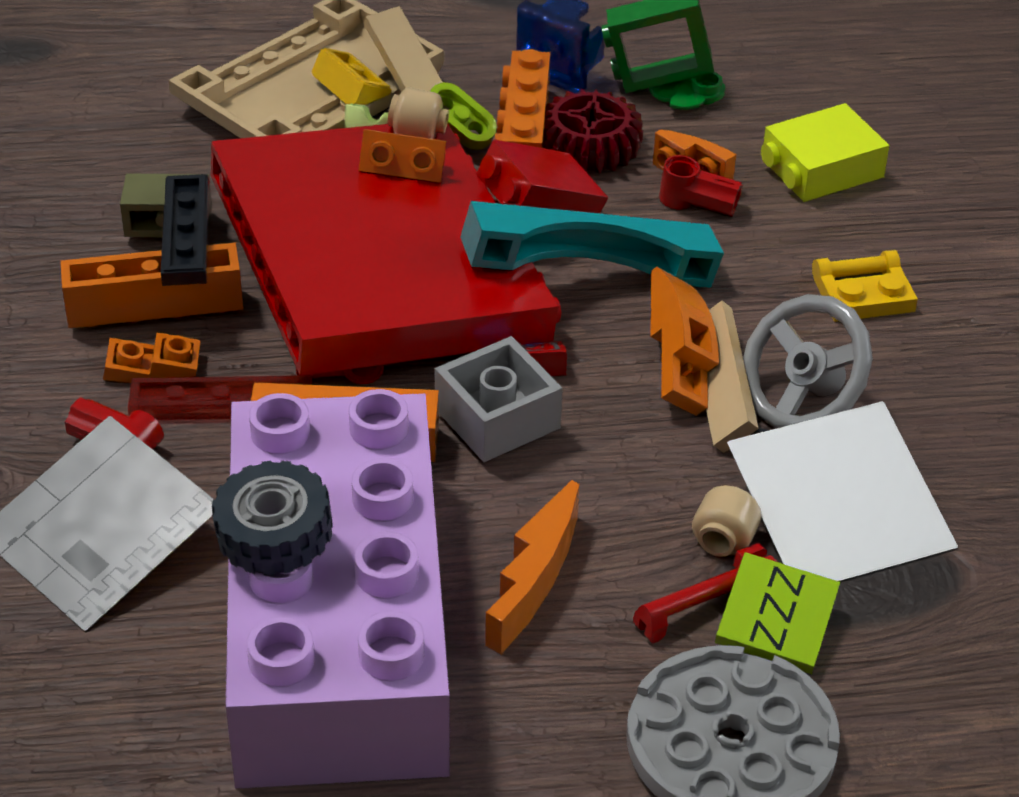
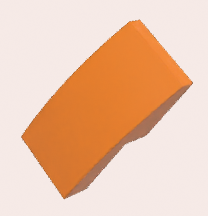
M662 129L655 132L654 166L663 170L667 158L674 155H683L696 160L699 163L700 170L734 180L735 153L715 143L688 134Z
M157 332L155 343L151 345L110 337L103 380L124 383H160L194 377L197 372L201 340Z

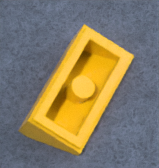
M321 48L313 66L312 75L345 104L366 105L391 94L392 89L351 53Z

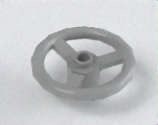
M806 294L782 302L761 319L746 343L743 356L756 416L777 429L853 408L867 386L873 360L869 331L853 308L832 296ZM808 312L826 313L844 325L852 339V343L826 350L814 342H804L787 320ZM772 334L788 353L785 370L788 378L791 380L776 408L768 402L761 390L758 370L763 348ZM853 364L850 378L835 400L820 411L803 416L795 415L808 391L817 396H827L839 391L846 380L845 366Z

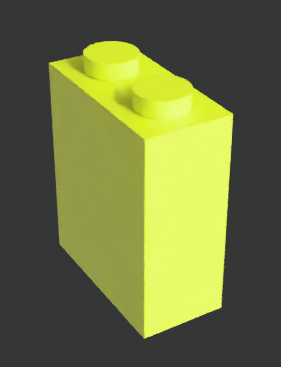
M844 103L766 126L761 156L765 165L770 167L803 202L883 178L890 145Z

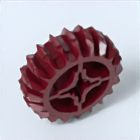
M581 89L579 93L574 94L567 91L564 97L556 96L553 98L552 103L546 104L543 148L570 153L585 171L595 170L598 174L601 173L602 169L615 171L617 165L628 166L629 159L637 157V152L643 142L644 133L641 113L636 111L635 104L626 103V98L622 96L613 97L612 92L603 94L598 93L597 89L594 92H585Z

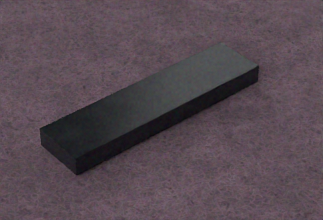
M206 174L166 177L161 257L162 286L207 284L209 180Z

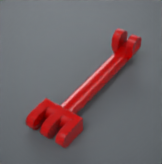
M759 543L738 550L733 563L735 569L641 605L634 612L633 623L639 630H645L644 635L651 643H657L663 639L667 632L668 616L731 592L744 552L775 562L778 561L771 555L766 556L767 550Z

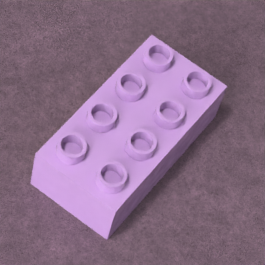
M373 389L355 397L300 399L291 394L277 393L264 396L257 401L232 402L230 475L239 473L246 466L251 464L255 466L262 464L261 462L264 461L281 462L282 460L291 461V464L298 466L300 464L308 467L310 472L313 474L316 472L321 477L323 485L326 484L333 527H331L332 537L330 542L326 543L325 551L320 556L317 555L313 558L312 563L305 567L300 566L294 569V572L286 574L284 572L274 573V575H264V573L257 572L252 574L245 572L244 568L239 566L236 568L228 562L226 713L235 789L449 777V685L426 393L399 395L390 390Z

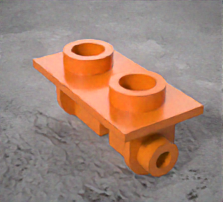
M364 129L359 171L441 183L446 155V141Z

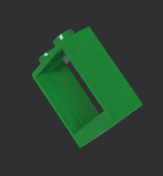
M643 0L606 9L607 24L601 25L606 48L613 47L616 57L610 58L615 81L622 79L625 93L715 72L699 0ZM686 17L694 53L638 67H630L621 33Z

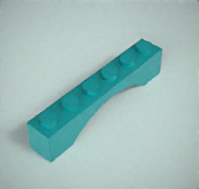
M477 201L470 202L460 236L471 267L514 270L524 264L541 259L579 257L610 261L649 274L657 266L691 286L709 288L712 287L724 255L709 224Z

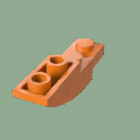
M656 266L651 271L650 337L662 343L661 398L697 416L708 408L707 372L719 364L718 342L714 322L706 302L696 289Z

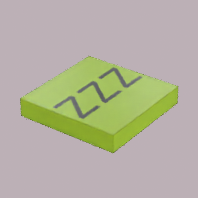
M744 552L716 634L715 643L745 647L744 653L773 661L775 655L795 665L803 672L812 674L840 582Z

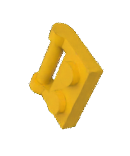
M896 250L882 251L880 256L831 262L828 258L813 260L812 274L820 294L832 296L853 308L860 319L916 311L918 298L901 268L900 257ZM880 272L883 273V275H875V276H867V277H859V278H845V279H842V280H835V279H834V278H838V277H847V276H855V275H863V274H872V273H880Z

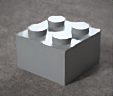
M512 336L435 368V390H439V414L483 462L561 428L563 388Z

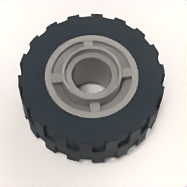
M291 461L261 462L262 464L252 466V464L246 466L239 473L230 475L223 486H219L216 491L217 497L212 501V517L221 553L224 557L227 556L229 562L236 568L238 566L242 567L245 572L252 574L255 572L264 573V575H274V573L281 572L286 574L294 572V569L300 566L305 567L312 563L313 558L317 555L320 556L325 551V545L327 542H330L332 537L331 527H333L326 484H322L321 477L316 472L313 474L309 471L308 467L301 464L299 466L291 464Z

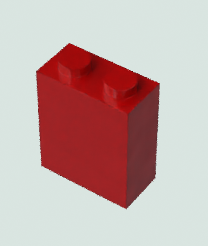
M493 139L476 173L501 204L600 214L609 198L570 153Z

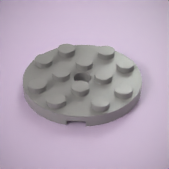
M727 645L692 649L662 662L650 671L639 684L637 694L628 712L626 736L629 756L639 777L657 797H819L834 772L840 741L838 720L831 702L818 684L805 672L775 655L773 661L758 656L744 654L745 647ZM730 727L734 730L742 731L746 736H744L743 742L740 743L738 739H729L723 735L718 736V732L723 728Z

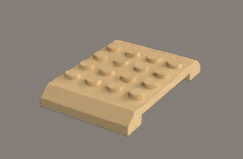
M323 0L313 5L314 18L211 72L197 65L169 80V89L172 95L239 138L345 128V103L312 75V69L321 48L351 53L392 89L390 95L365 105L369 108L371 116L390 107L394 94L400 95L401 90L364 26L366 16L377 12L356 0ZM416 35L438 73L444 65V50Z

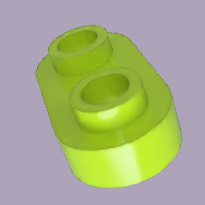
M439 83L431 88L430 92L439 94L442 97L443 105L449 108L448 125L453 133L458 134L461 144L470 149H483L492 142L497 130V123L490 112L452 83ZM470 130H475L479 134H474Z

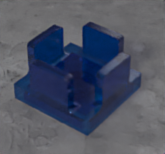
M528 0L523 1L517 6L516 51L534 49L539 52H550L549 84L574 94L579 93L581 89H587L588 72L602 61L605 45L601 26H596L590 31V24L580 20L589 12V4L580 0H548L546 3L539 5Z

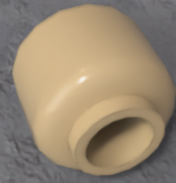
M411 87L403 89L400 95L394 94L388 113V125L393 126L394 134L435 139L437 132L444 134L449 119V110L443 109V100L439 94Z
M728 485L714 487L706 493L693 518V534L706 552L720 557L735 556L738 550L749 547L762 520L761 508L748 492L738 487Z

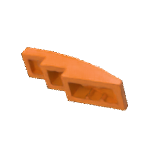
M573 480L514 535V560L500 573V599L486 611L485 646L500 655L532 620L552 589L569 552L578 518L580 484Z

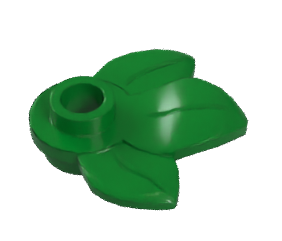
M713 72L650 87L649 91L658 100L670 102L671 108L688 110L697 108L702 104L709 105L721 100L725 95V85L722 82V77L718 73Z

